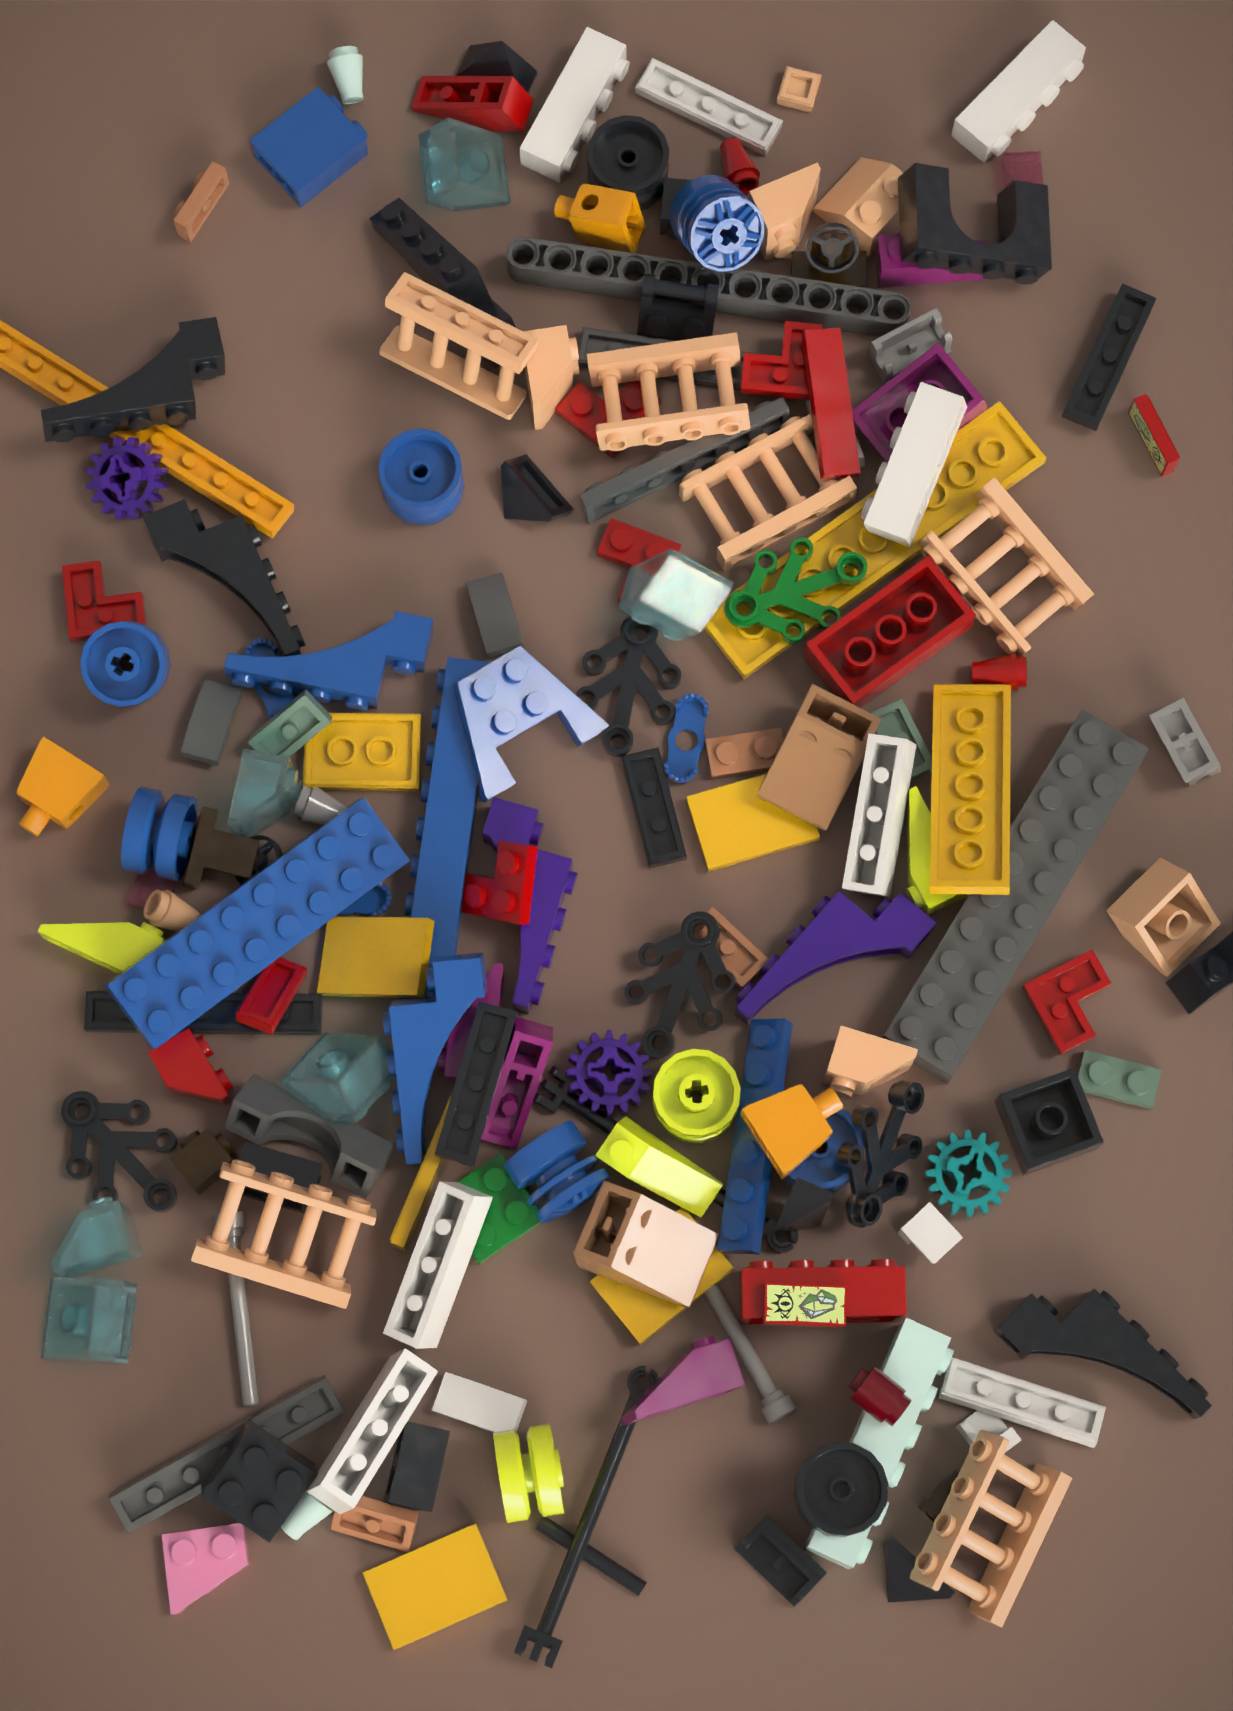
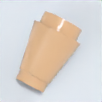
M155 890L152 892L145 903L143 912L144 917L150 921L152 926L173 931L180 930L201 914L170 890Z

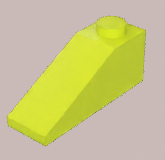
M917 786L909 789L906 804L907 883L909 885L906 888V893L912 903L921 908L924 913L930 915L967 897L968 894H930L931 813Z
M130 922L41 924L38 929V933L45 940L117 974L123 972L165 941L162 938L163 931L145 922H142L140 927Z
M627 1116L617 1122L595 1155L628 1179L699 1217L704 1215L724 1185Z

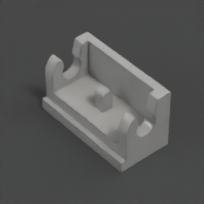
M937 308L871 341L868 358L884 385L937 343L942 346L948 355L952 354L950 349L952 335L950 331L944 333L941 327L942 316Z
M1184 697L1149 715L1185 784L1188 783L1189 786L1197 784L1198 780L1204 776L1212 777L1221 772L1220 763Z

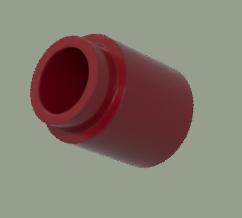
M876 1366L870 1371L862 1367L848 1386L854 1391L849 1398L878 1422L882 1423L885 1421L890 1426L897 1422L912 1401L904 1394L906 1390Z

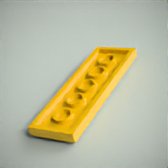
M934 684L930 894L1010 895L1011 685Z

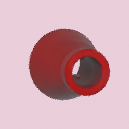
M730 138L722 142L720 151L722 154L724 178L729 179L733 184H739L738 189L744 195H747L749 191L759 186L760 172L742 147L741 141L738 138Z
M1017 653L984 661L972 662V683L1011 685V690L1018 691V687H1027V656L1017 657Z

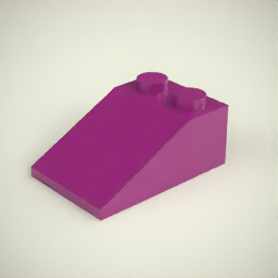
M939 343L935 344L852 410L853 421L887 463L893 452V449L890 448L893 433L897 426L903 427L907 414L904 413L907 398L911 391L917 392L920 382L964 397L967 408L958 430L988 409L984 398Z

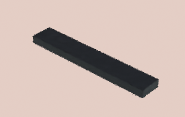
M86 991L84 1024L86 1032L139 1033L108 991ZM248 993L229 994L178 1032L182 1033L189 1028L192 1033L268 1034L236 1021V1012ZM296 993L273 1034L322 1035L323 995Z

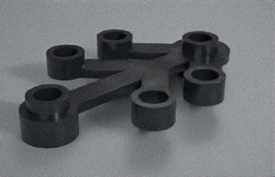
M633 614L627 617L621 625L619 637L599 650L587 652L583 658L585 672L591 676H598L604 672L606 662L628 650L624 665L592 686L580 688L576 693V696L579 698L584 694H591L595 699L588 706L595 710L601 698L620 687L614 723L605 729L602 736L604 750L614 757L627 755L633 747V733L629 729L636 689L651 708V717L654 723L665 726L670 724L674 718L673 705L662 698L640 667L643 652L659 671L658 681L663 688L671 690L678 687L681 682V671L676 665L670 663L657 645V624L650 616L645 614ZM640 628L646 632V636L642 639H636L633 637L632 632ZM591 658H598L602 664L598 668H591L587 662ZM672 671L677 675V678L673 682H667L662 676L665 672ZM661 707L667 708L670 711V715L667 718H659L655 713L656 710ZM615 737H621L624 739L625 744L621 748H615L610 742Z
M702 911L691 913L682 922L681 932L656 944L646 943L639 949L638 957L640 962L648 967H656L662 962L665 955L685 948L680 963L642 981L633 980L625 988V996L628 1001L642 1004L648 1000L650 994L672 984L658 1025L648 1029L642 1039L643 1048L651 1057L665 1058L674 1051L676 1039L672 1032L687 990L699 1013L698 1023L703 1029L715 1031L723 1023L722 1013L713 1007L696 970L702 953L713 974L711 983L714 990L718 993L728 994L736 987V977L732 972L727 971L715 945L720 937L719 923L709 913ZM699 924H704L708 929V933L703 939H698L694 935V929ZM648 948H655L658 953L657 959L649 963L645 960L644 953ZM726 974L730 977L731 984L727 989L723 990L718 987L717 980L721 975ZM639 984L644 989V995L636 1000L631 996V989ZM713 1011L717 1015V1022L709 1027L704 1023V1016L707 1012ZM658 1035H663L667 1039V1045L663 1050H658L654 1046V1039Z
M901 1080L890 1087L888 1100L892 1108L880 1140L877 1131L878 1113L876 1109L858 1105L852 1112L851 1122L853 1127L862 1130L868 1165L866 1177H864L862 1168L864 1151L860 1145L849 1142L843 1143L838 1149L837 1160L841 1166L848 1168L852 1194L846 1202V1214L849 1223L855 1227L864 1228L874 1225L881 1216L882 1204L894 1196H902L908 1188L909 1181L907 1175L893 1169L908 1159H916L922 1151V1140L919 1136L904 1133L899 1137L896 1148L893 1150L892 1148L905 1114L917 1113L923 1105L925 1094L920 1083ZM884 1175L882 1186L878 1187L881 1177Z
M77 1091L70 1094L64 1100L61 1109L64 1122L72 1128L71 1157L66 1163L68 1174L76 1180L86 1179L91 1174L92 1164L86 1158L88 1134L90 1131L100 1142L97 1186L93 1191V1200L98 1206L111 1208L118 1201V1191L114 1187L116 1159L144 1189L143 1197L148 1207L156 1212L171 1210L176 1204L178 1197L175 1187L165 1179H156L128 1148H155L158 1152L167 1154L172 1152L177 1146L176 1135L167 1128L158 1129L156 1132L111 1131L102 1122L101 1119H128L134 1125L147 1123L151 1116V1110L142 1100H133L129 1104L100 1103L92 1093L87 1091ZM80 1105H87L89 1107V1113L84 1118H77L75 1114L76 1109ZM136 1106H143L145 1109V1114L140 1119H133L131 1116V1112ZM163 1134H168L172 1139L170 1145L165 1148L159 1147V1137ZM79 1160L84 1161L86 1164L84 1172L74 1174L72 1170L73 1164ZM103 1189H110L112 1191L111 1200L106 1203L100 1202L99 1193ZM160 1190H166L169 1194L168 1200L163 1204H158L155 1201V1195Z

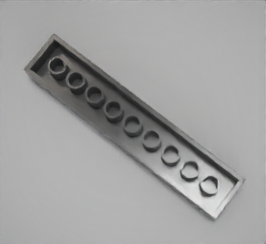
M1081 710L1010 827V895L969 894L883 1036V1039L918 1049L913 1064L946 1084L950 1082L1150 748L1085 710Z

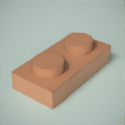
M212 161L206 171L202 170L197 175L192 193L186 201L182 200L178 204L173 215L174 225L179 237L191 243L230 184L225 167Z
M782 728L705 739L711 780L768 771L783 740Z
M712 906L707 913L715 917L720 926V937L715 945L727 971L735 975L736 985L742 990L761 971L769 959ZM699 924L694 929V935L698 939H703L708 933V929L704 924Z
M361 1496L354 1509L342 1514L334 1511L331 1530L409 1553L419 1512Z

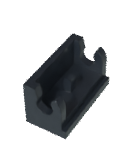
M245 1142L240 1160L256 1167L255 1172L268 1176L271 1175V1172H279L294 1179L293 1184L309 1188L310 1184L319 1185L322 1163ZM245 1186L242 1196L266 1202L268 1193ZM284 1198L281 1207L304 1214L307 1205Z
M407 1421L397 1439L383 1502L432 1512L450 1431Z
M767 1515L735 1548L794 1607L827 1573Z

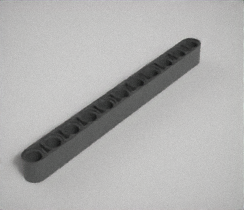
M528 237L514 239L506 250L508 273L514 281L523 284L641 301L644 274L656 275L658 280L674 278L680 283L700 286L705 283L719 285L716 308L718 313L778 322L792 321L823 324L822 328L825 329L841 328V331L879 337L908 323L911 314V304L908 298L903 294L892 291L743 269L718 272L696 262ZM521 256H527L532 259L530 263L523 265L515 262ZM556 262H565L569 265L563 270H557L552 267ZM600 267L606 272L595 276L588 271L591 268ZM636 272L643 277L638 281H631L625 276ZM740 289H748L753 292V295L743 298L737 295L736 292ZM654 294L656 299L705 306V302ZM783 294L788 296L790 301L779 303L773 297ZM822 300L828 306L823 309H817L810 302ZM857 305L863 308L864 312L853 314L847 308ZM895 311L901 315V318L892 320L887 318L884 313Z

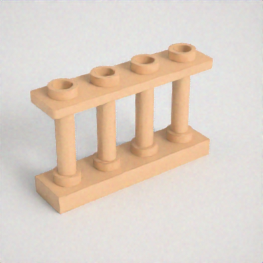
M404 272L385 300L386 308L401 315L400 325L396 326L380 347L379 354L507 420L512 419L527 394L525 389L513 384L515 373L520 374L536 351L539 339ZM415 322L434 331L433 342L414 334ZM448 339L468 348L466 359L447 350ZM482 356L501 365L499 376L480 367Z
M737 332L587 354L592 387L603 386L607 423L596 425V434L601 451H621L627 447L646 444L656 446L667 441L681 439L697 440L703 436L716 434L733 435L750 429L748 405L746 403L735 404L731 367L741 366ZM715 370L720 407L698 410L693 373ZM678 375L683 412L660 415L655 379ZM640 381L645 417L622 421L618 384Z
M811 414L803 418L800 416L790 418L781 425V430L769 436L767 433L761 434L748 443V447L740 452H727L720 456L712 467L704 471L702 469L693 470L682 479V483L679 485V497L682 502L696 496L722 539L720 546L717 547L716 559L723 571L734 567L758 552L771 547L855 501L857 487L850 476L841 481L838 478L820 479L817 451L808 438V435L814 429ZM793 443L820 485L819 492L809 498L800 496L775 455L776 452ZM759 461H762L788 504L786 510L776 516L766 512L742 472ZM728 478L755 521L753 524L754 528L742 534L739 531L735 532L709 490V488Z
M994 477L975 494L979 499V506L942 538L939 539L933 531H930L919 543L923 547L921 550L923 556L926 558L929 555L933 562L948 576L947 579L961 596L964 595L973 607L971 609L976 614V619L985 626L989 624L998 635L996 640L1000 647L1008 654L1017 653L1018 657L1031 649V646L1024 638L1060 607L1070 605L1075 610L1092 597L1094 593ZM995 518L1004 528V535L964 568L950 550L985 520ZM1020 547L1029 557L1028 565L989 598L975 579L1010 549ZM1045 576L1054 587L1053 594L1014 627L1000 611V608L1035 578Z
M232 1160L231 1164L223 1162L219 1177L230 1182L213 1233L208 1235L206 1239L197 1238L191 1261L346 1309L351 1296V1284L345 1283L346 1278L343 1277L361 1222L372 1226L375 1224L377 1213L375 1209L370 1208L371 1203L354 1196H349L347 1200L332 1196V1190L316 1184H310L309 1188L293 1184L294 1179L279 1172H271L270 1176L255 1172L256 1167L241 1160ZM245 1186L267 1192L268 1196L251 1247H247L245 1251L230 1247V1242L227 1239ZM286 1198L305 1204L307 1207L290 1258L285 1259L284 1263L268 1259L269 1254L266 1253L283 1200ZM322 1210L346 1218L328 1271H324L322 1275L307 1271L308 1267L305 1265V1261Z
M982 1429L972 1442L969 1454L958 1476L952 1483L951 1491L944 1506L933 1523V1528L922 1551L916 1558L910 1579L935 1591L940 1589L943 1582L972 1598L966 1611L1002 1628L1072 1478L1062 1471L1036 1463L1033 1471L1004 1454L1009 1445L1008 1439ZM996 1470L1003 1472L1025 1486L1015 1508L986 1492ZM978 1507L1008 1523L998 1545L968 1529ZM961 1544L990 1560L980 1583L950 1567Z

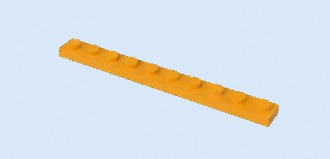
M0 320V368L60 406L91 397L108 389L102 383ZM167 424L150 426L142 431L130 429L112 432L108 435L113 439L115 437H122L125 441H127L128 437L139 438L140 445L143 442L151 443L153 446L150 454L159 453L163 456L161 461L157 463L158 467L168 468L170 475L235 516L242 515L246 523L254 524L256 529L272 539L294 512V504Z

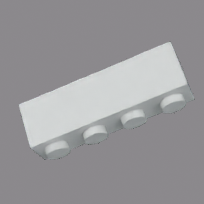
M1052 20L955 119L951 136L983 163L993 154L998 157L1009 146L1012 140L1010 137L1018 129L1022 132L1031 124L1036 116L1034 112L1042 104L1047 107L1053 102L1060 92L1059 87L1066 79L1071 82L1079 75L1084 67L1082 59L1086 47Z
M589 27L585 29L520 147L521 165L559 183L566 171L571 173L574 170L580 153L577 152L583 141L589 142L596 128L595 118L599 111L605 112L613 96L612 87L616 80L621 82L628 71L630 62L626 60V44Z
M920 382L917 392L911 391L904 408V413L907 414L903 427L897 426L891 438L890 448L893 449L888 463L882 462L878 470L876 483L879 486L874 498L869 497L862 510L861 518L865 520L863 524L869 533L911 547L966 411L967 405L963 396Z
M868 733L842 884L843 889L891 897L917 745L908 739Z
M439 1181L383 1334L416 1349L437 1348L493 1197L459 1182Z
M406 1348L391 1355L306 1492L338 1514L354 1509L438 1371Z

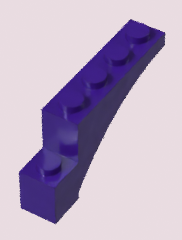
M493 797L482 832L483 841L492 845L496 854L499 840L538 846L544 823L539 822L538 809ZM539 849L537 852L529 924H520V967L513 998V1009L525 1014H529L532 1004L538 1006L545 985V983L539 982L543 967L550 968L556 949V946L550 945L554 930L559 932L562 930L567 909L561 908L565 893L572 895L578 872L572 871L573 862L571 858Z
M840 891L832 899L825 896L813 909L811 914L815 918L807 928L799 925L789 936L786 943L790 947L781 957L775 953L762 967L763 978L755 986L748 983L738 994L735 1001L739 1005L736 1007L735 1015L747 1025L767 1004L790 987L811 975L839 964L885 955H903L906 959H909L933 931L936 922L902 893H899L893 901L888 897L883 900L872 914L877 918L875 921Z

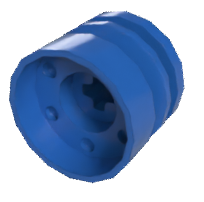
M718 175L699 176L687 182L681 188L671 205L670 225L675 237L704 267L718 272L732 271L747 264L759 251L764 239L765 227L761 212L729 179Z
M572 1120L566 1121L542 1134L514 1154L503 1166L518 1189L535 1183L539 1187L526 1202L530 1207H534L548 1201L535 1214L541 1224L560 1216L564 1217L577 1210L595 1196L604 1181L610 1179L604 1168L587 1175L599 1162L595 1155L579 1161L576 1159L575 1156L580 1153L587 1142Z

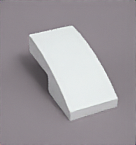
M445 1372L432 1411L493 1433L512 1429L517 1432L527 1400Z

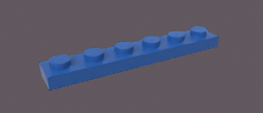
M785 1018L751 1019L717 1250L725 1254L760 1255L772 1163L741 1117V1111L744 1107L780 1093L784 1089L793 1023Z

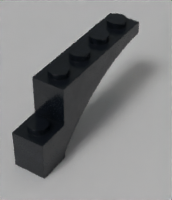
M399 197L369 218L374 229L404 258L424 282L516 328L512 317L491 299L478 268ZM483 357L495 369L500 366L499 364Z
M211 317L179 322V331L156 357L136 373L117 385L91 397L67 405L41 410L45 442H68L77 437L90 435L103 437L117 431L130 429L142 431L150 426L162 424L181 425L188 420H195L196 400L191 380L199 379L206 381L225 375V355L217 318Z
M185 499L142 516L161 562L170 559L182 563L220 583L242 600L264 623L278 643L284 656L301 655L299 648L306 646L297 624L292 627L289 626L285 614L291 612L283 591L275 593L270 581L277 579L269 558L261 560L256 548L262 546V542L254 524L247 527L242 515L206 529L198 509L190 511Z
M1233 931L1216 946L1188 963L1166 982L1188 1014H1191L1233 984Z
M1095 1288L1091 1290L1061 1321L1055 1317L1058 1313L1057 1309L1045 1297L1040 1295L1036 1298L1031 1293L994 1330L1022 1360L1029 1354L1071 1356L1104 1364L1149 1384L1173 1400L1193 1419L1202 1417L1212 1406L1205 1399L1209 1395L1205 1388L1193 1378L1187 1381L1176 1370L1179 1366L1178 1362L1166 1350L1161 1348L1157 1351L1147 1341L1150 1337L1148 1332L1137 1321L1132 1319L1128 1322L1118 1312L1121 1308L1119 1303L1104 1290L1101 1293Z

